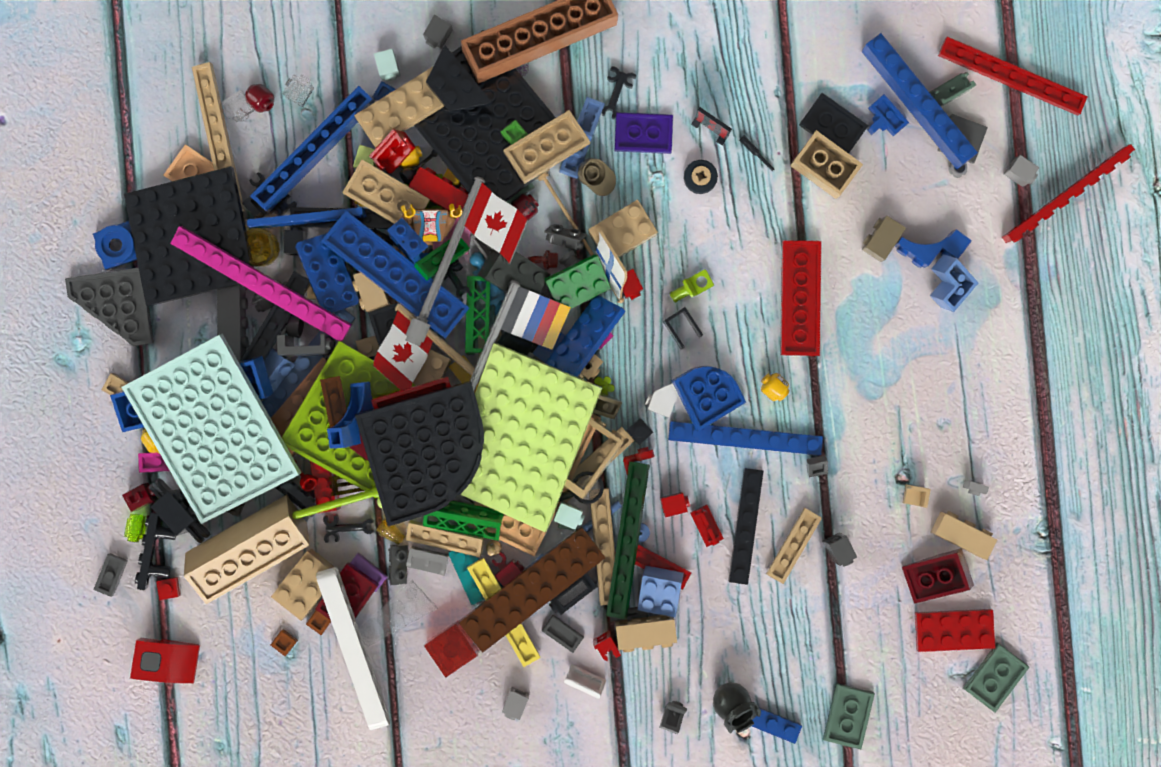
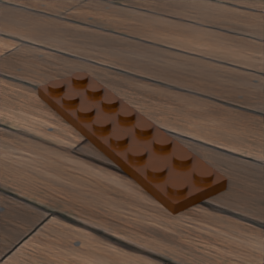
M581 526L459 620V624L483 653L606 557Z

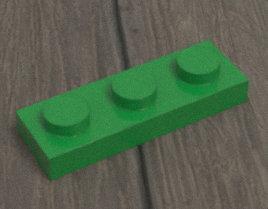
M460 238L451 263L466 254L470 249L462 238ZM450 240L415 263L414 267L426 281L436 275Z

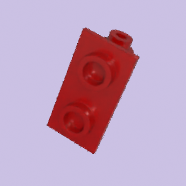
M708 505L690 512L706 547L714 546L724 539Z

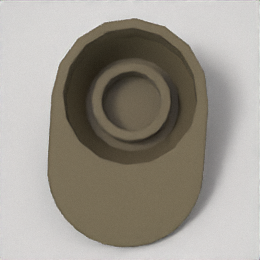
M588 158L580 164L578 168L579 180L596 195L607 196L614 190L616 176L603 161L596 158Z

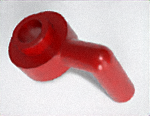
M649 447L637 449L638 453L625 456L623 462L626 474H628L629 462H637L655 457L653 449L649 450Z

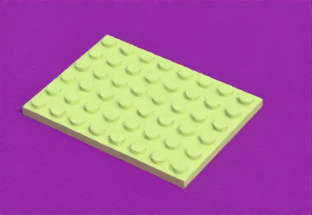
M494 343L475 392L484 430L482 458L474 478L460 495L546 532L602 387Z

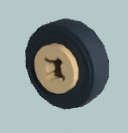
M699 159L687 166L683 179L686 187L691 192L705 194L715 187L718 173L712 163Z

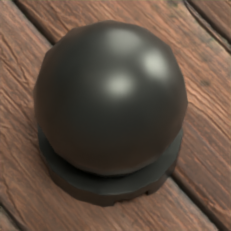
M733 682L725 683L715 691L713 707L715 712L724 720V726L729 733L732 734L734 730L740 733L754 724L753 719L756 716H761V710L755 702H751L748 691L740 684Z

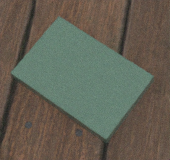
M996 643L995 649L989 652L963 689L996 713L1030 667L1002 645Z
M836 683L823 740L862 750L875 693Z

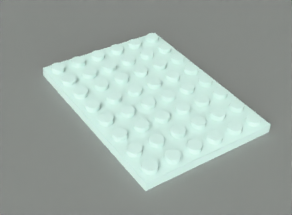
M223 334L210 339L121 387L201 524L301 474L300 469Z

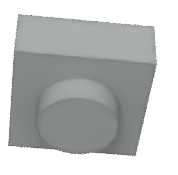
M966 480L963 488L969 489L968 493L980 496V493L987 494L989 489L988 486Z

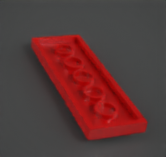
M783 240L780 355L820 356L821 241Z

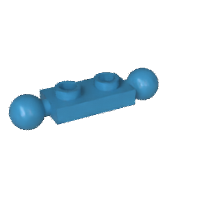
M475 252L470 256L471 265L478 269L473 271L474 276H478L485 262V257L480 252ZM477 281L481 291L485 290L486 281ZM490 284V307L495 305L494 314L497 317L502 305L501 301L504 300L505 295L502 290Z

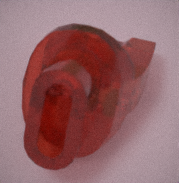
M546 250L543 256L528 257V260L533 263H543L545 270H549V268H557L558 253H551L550 250Z

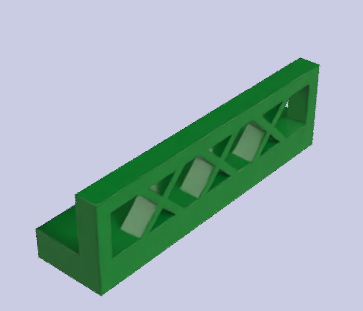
M467 276V287L472 292L471 297L467 293L466 305L469 307V310L466 312L465 353L467 355L482 353L483 349L475 348V340L481 336L486 343L489 336L491 283L486 281V289L479 293L476 290L477 281H486L480 276ZM480 298L486 303V307L481 312L476 309V302ZM479 317L485 321V327L480 332L475 328L476 320Z
M450 501L447 506L425 515L423 526L499 541L504 514L487 507ZM429 516H434L439 521H430L428 518ZM448 520H455L458 524L450 525ZM467 524H474L477 528L471 529ZM485 528H496V533L488 532Z

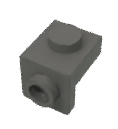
M669 702L665 706L659 728L678 734L687 708L683 707V704L680 702Z

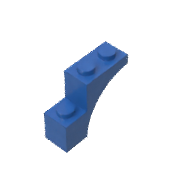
M956 229L950 232L945 239L935 244H917L901 237L895 247L899 254L905 257L907 255L911 258L915 266L926 268L932 263L939 252H941V256L944 254L959 259L972 240Z
M370 381L350 384V402L344 417L335 426L327 429L330 449L361 444L355 414L373 409Z

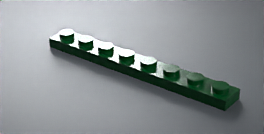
M629 462L606 616L627 619L650 468L649 464Z

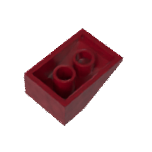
M962 548L902 566L914 604L968 591L974 586Z

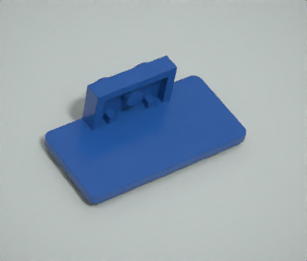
M325 233L300 241L295 247L319 306L334 313L357 305L359 299L352 284V277L345 267V260L321 242L327 234Z

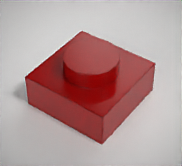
M178 577L156 581L159 600L181 596Z

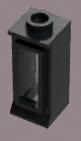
M587 572L550 601L549 606L555 613L559 612L562 615L596 589L598 584L592 580Z

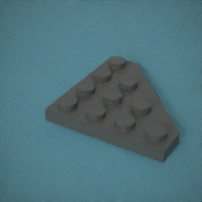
M139 268L65 278L67 297L104 323L113 332L124 338L132 346L154 344L149 306L145 304Z

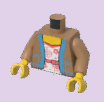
M410 204V208L407 210L404 205L401 206L402 218L428 245V248L422 253H431L433 251V242H441L448 235L457 217L462 215L460 205L458 209L454 210V204H450L449 213L446 209H414L412 204Z

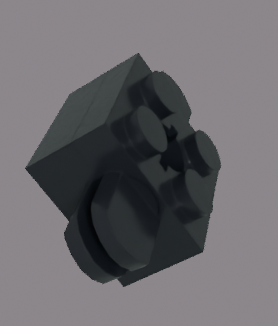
M160 478L155 481V484L152 483L149 486V489L159 499L151 508L176 536L189 532L197 542L202 543L205 540L204 537L208 538L211 535L207 528L198 520L181 489L172 490Z

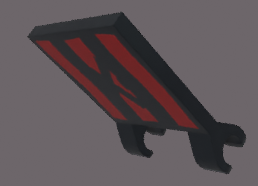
M701 107L697 110L695 118L691 123L695 128L703 124L719 135L716 142L722 146L732 131V128Z

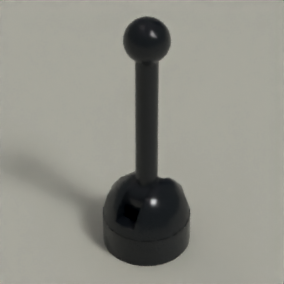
M432 150L431 154L416 167H407L399 172L401 179L406 184H410L416 175V171L430 159L438 156L436 152Z

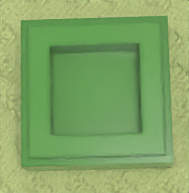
M516 120L501 131L502 136L510 145L528 135Z

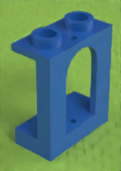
M403 218L399 219L387 230L393 243L413 264L429 254L422 253L428 248V245Z

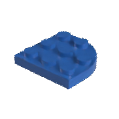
M695 367L671 380L697 431L704 429L746 403L734 378L726 371L716 367Z

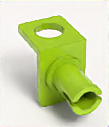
M704 269L692 277L682 280L684 285L671 291L670 296L676 303L688 295L691 297L699 295L713 287L714 283L707 270ZM704 276L707 279L705 287L697 285L698 277Z

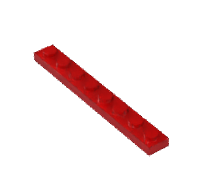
M950 37L945 38L938 54L943 59L1077 116L1081 114L1088 98L1086 95Z
M1132 144L1121 148L1002 236V239L1005 243L1019 241L1024 237L1022 233L1026 230L1030 232L1038 227V221L1042 218L1044 220L1050 218L1055 214L1053 210L1057 207L1061 209L1069 204L1070 201L1068 199L1072 196L1076 198L1085 192L1084 187L1088 184L1090 186L1096 184L1101 180L1099 176L1103 173L1107 175L1116 169L1115 164L1118 162L1122 164L1131 158L1130 153L1135 148Z

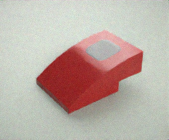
M141 637L135 643L130 679L164 683H194L200 645Z

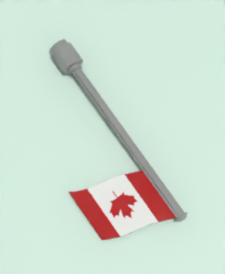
M477 176L474 178L475 181L462 210V215L455 227L420 315L416 319L412 318L405 334L407 336L405 341L420 346L421 342L424 343L431 326L427 324V318L465 227L480 241L499 252L511 264L528 220L517 208L497 197L483 184L485 180L482 177Z

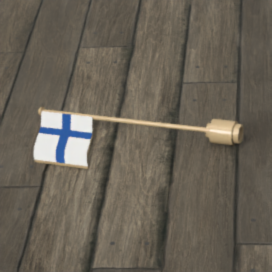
M548 169L535 180H544L572 227L578 229L547 180L548 172L550 171ZM601 230L599 231L596 255L599 257L612 291L619 300L617 302L621 304L624 302L622 292L627 280V270ZM581 240L584 242V246L590 256L594 255L586 240Z

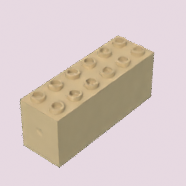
M287 495L185 552L184 577L205 604L210 603L309 546L307 522L303 517L299 519L292 517V513L298 510Z

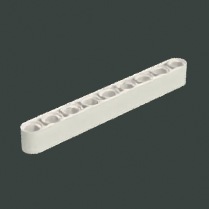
M337 567L319 571L316 573L317 582L370 730L390 725L389 714Z

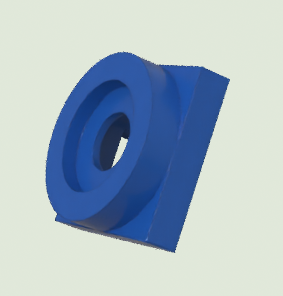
M129 221L107 226L101 231L92 233L96 252L101 258L105 270L137 260ZM115 238L122 242V248L116 252L112 251L109 246L110 241Z

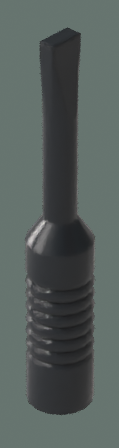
M744 135L739 141L773 171L774 168L759 153V149Z

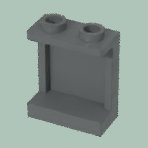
M324 333L320 334V345L294 346V337L277 335V354L286 357L331 355L335 348V339Z

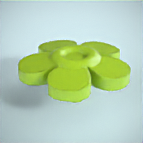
M605 376L604 379L597 377L594 380L597 386L602 387L601 392L606 395L615 389V386L610 384L611 378L609 376Z

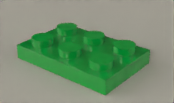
M596 254L544 279L552 299L571 307L570 309L611 289L599 257Z

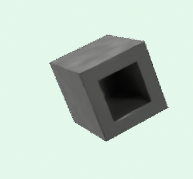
M434 15L423 33L426 44L432 48L437 46L442 49L453 28L450 23Z

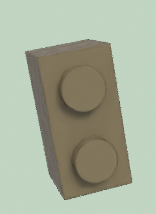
M885 216L882 219L879 218L873 226L875 230L872 235L868 234L863 241L864 247L862 250L880 262L886 260L906 227L889 216Z

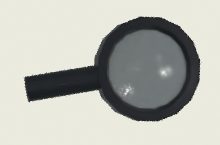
M581 472L576 475L573 482L584 488L594 472ZM599 477L584 499L568 490L561 494L558 502L575 497L580 503L593 504L603 495V481Z

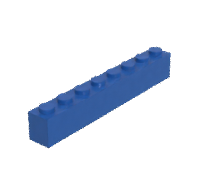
M882 33L865 45L862 53L951 164L954 165L955 169H959L972 159L978 152Z
M358 86L250 197L269 214L358 123L354 115L374 103L373 99Z

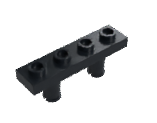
M155 511L147 515L145 526L148 529L147 534H144L142 538L144 552L139 555L138 564L141 565V568L135 577V584H138V590H146L148 588L151 576L169 578L171 567L153 565L152 561L156 540L158 538L176 540V535L170 528L160 527V517Z

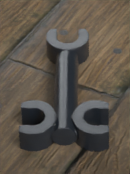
M612 66L610 71L615 72L616 76H608L607 80L612 83L616 82L608 106H605L602 110V116H605L606 112L610 110L613 112L612 119L614 120L617 114L615 107L623 84L625 87L632 89L633 84L628 83L627 80L629 78L636 79V74H626L620 72L617 67Z
M259 172L257 173L260 177L259 182L255 183L252 179L249 180L255 187H259L265 181V177ZM287 194L270 211V214L278 211V216H283L290 207H296L297 203L293 201L291 204H287V200L291 197Z
M457 259L449 265L444 280L449 276L457 289V298L463 302L462 295L468 293L471 297L472 292L467 286H463L455 271H460L463 268Z
M328 515L323 517V522L326 525L325 543L329 542L330 535L335 537V542H339L340 536L337 532L363 531L366 534L374 533V530H368L366 527L368 523L374 522L372 519H368L363 523L336 525L339 521L338 515H334L332 523L328 521Z

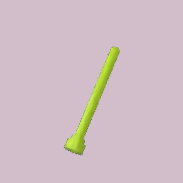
M376 485L371 487V490L294 511L292 517L299 519L371 497L379 498Z

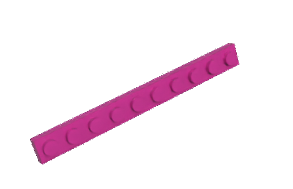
M178 227L170 244L340 342L344 341L352 324L185 227Z

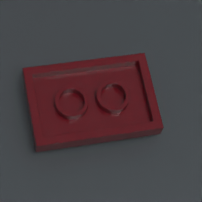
M348 562L340 572V576L356 619L379 584ZM322 598L315 610L331 620Z

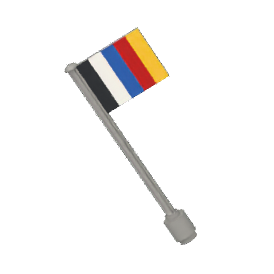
M511 280L509 289L470 381L472 382L473 390L475 391L500 330L553 350L571 307L520 287L521 285L518 281Z

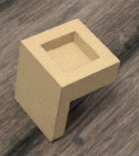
M906 484L902 503L927 508L931 489Z

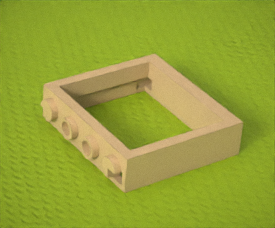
M598 418L596 421L590 419L589 425L614 441L615 444L584 488L567 478L564 486L582 499L587 496L624 443L621 440V434L615 430L610 432L605 429L606 424Z

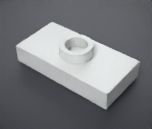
M571 664L564 683L599 699L606 680Z

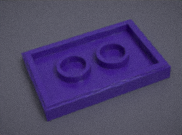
M616 112L614 152L672 153L673 115Z

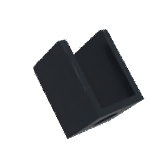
M686 307L663 321V324L680 350L685 348V346L669 323L670 320L679 314H684L699 338L703 336V333Z

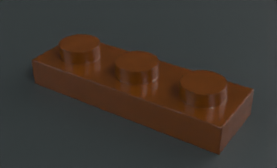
M340 376L320 379L330 428L339 423L347 411Z

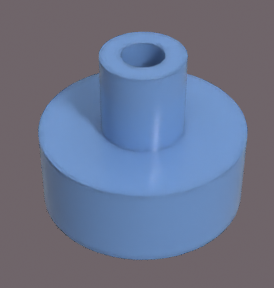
M641 523L640 531L642 533L639 535V542H644L648 539L650 530L646 524Z

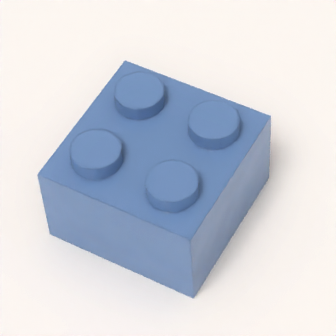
M645 566L637 610L676 618L684 573Z

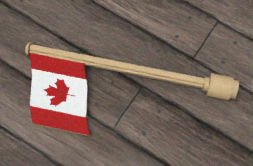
M400 303L395 306L397 314L391 330L377 351L373 363L375 369L400 391L411 388L434 342L472 376L475 368L430 328L424 343L421 342L420 346L405 341L407 337L405 334L412 318L416 319L417 317Z

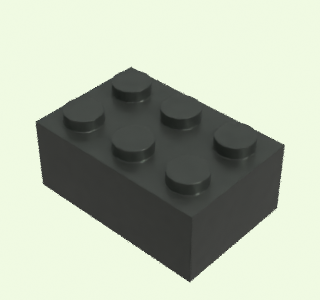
M494 249L478 273V276L505 293L509 289L510 281L515 280L520 283V287L537 294L541 292L546 283L544 279L551 275L517 252H515L511 264H509Z

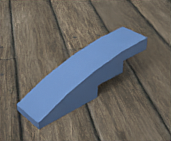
M587 97L577 122L591 144L605 103ZM590 144L563 160L559 173L577 179L578 168L585 160Z

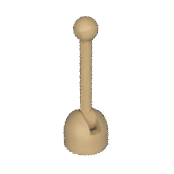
M497 540L489 541L486 546L487 553L490 556L498 555L502 549L501 543Z

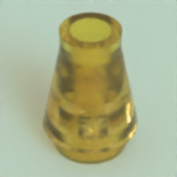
M386 518L376 529L379 532L378 535L397 545L405 538V535L395 525L388 527Z

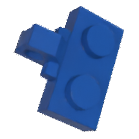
M885 94L868 108L873 113L874 117L872 120L875 122L867 129L871 135L878 129L882 131L887 129L892 136H895L909 123Z

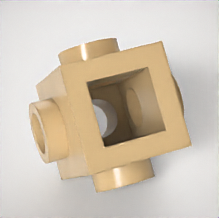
M594 354L588 362L589 369L584 368L578 377L581 379L586 378L587 380L590 377L594 379L601 371L598 368L603 361Z

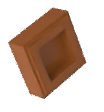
M316 610L306 625L322 635L330 625L331 620Z
M282 629L270 645L282 655L287 656L298 640Z

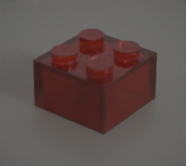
M458 620L424 644V647L445 678L479 654V650L461 627Z

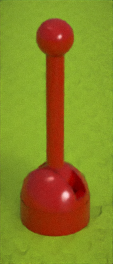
M301 471L300 486L304 491H312L317 485L316 479L310 474L304 475Z

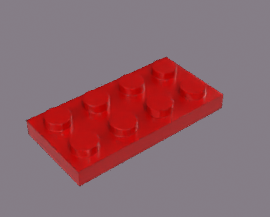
M992 609L915 612L916 650L918 652L995 649L994 613Z

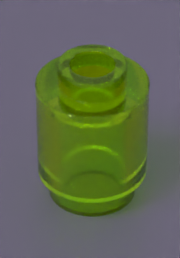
M130 514L129 518H127L124 537H127V541L139 542V539L143 538L146 529L145 515Z

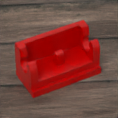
M393 129L369 157L373 159L381 171L385 168L388 173L392 174L416 147L406 132Z
M610 630L593 639L595 650L598 649L605 661H608V657L605 654L610 652V650L616 658L621 656V651L618 649V644Z

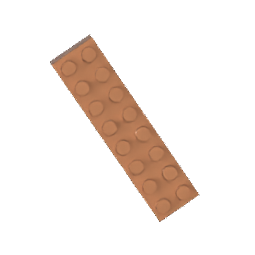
M557 0L461 40L462 52L477 83H481L616 26L618 13L611 0Z

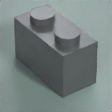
M837 533L822 541L832 562L839 566H848L854 562L853 559L857 558L848 537L842 533Z

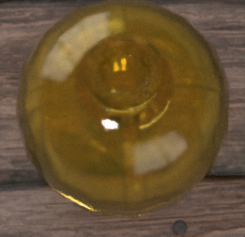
M261 228L247 231L253 266L264 267L274 263L280 252V244L276 236L272 232Z

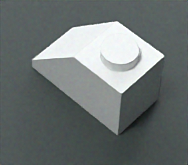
M673 383L653 391L652 395L648 394L645 405H648L647 410L668 418L670 417L678 396Z

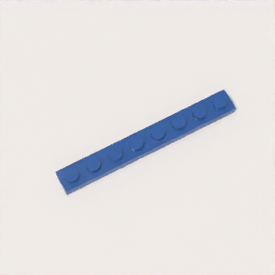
M670 421L668 440L821 455L823 436L713 425L697 431L693 423Z

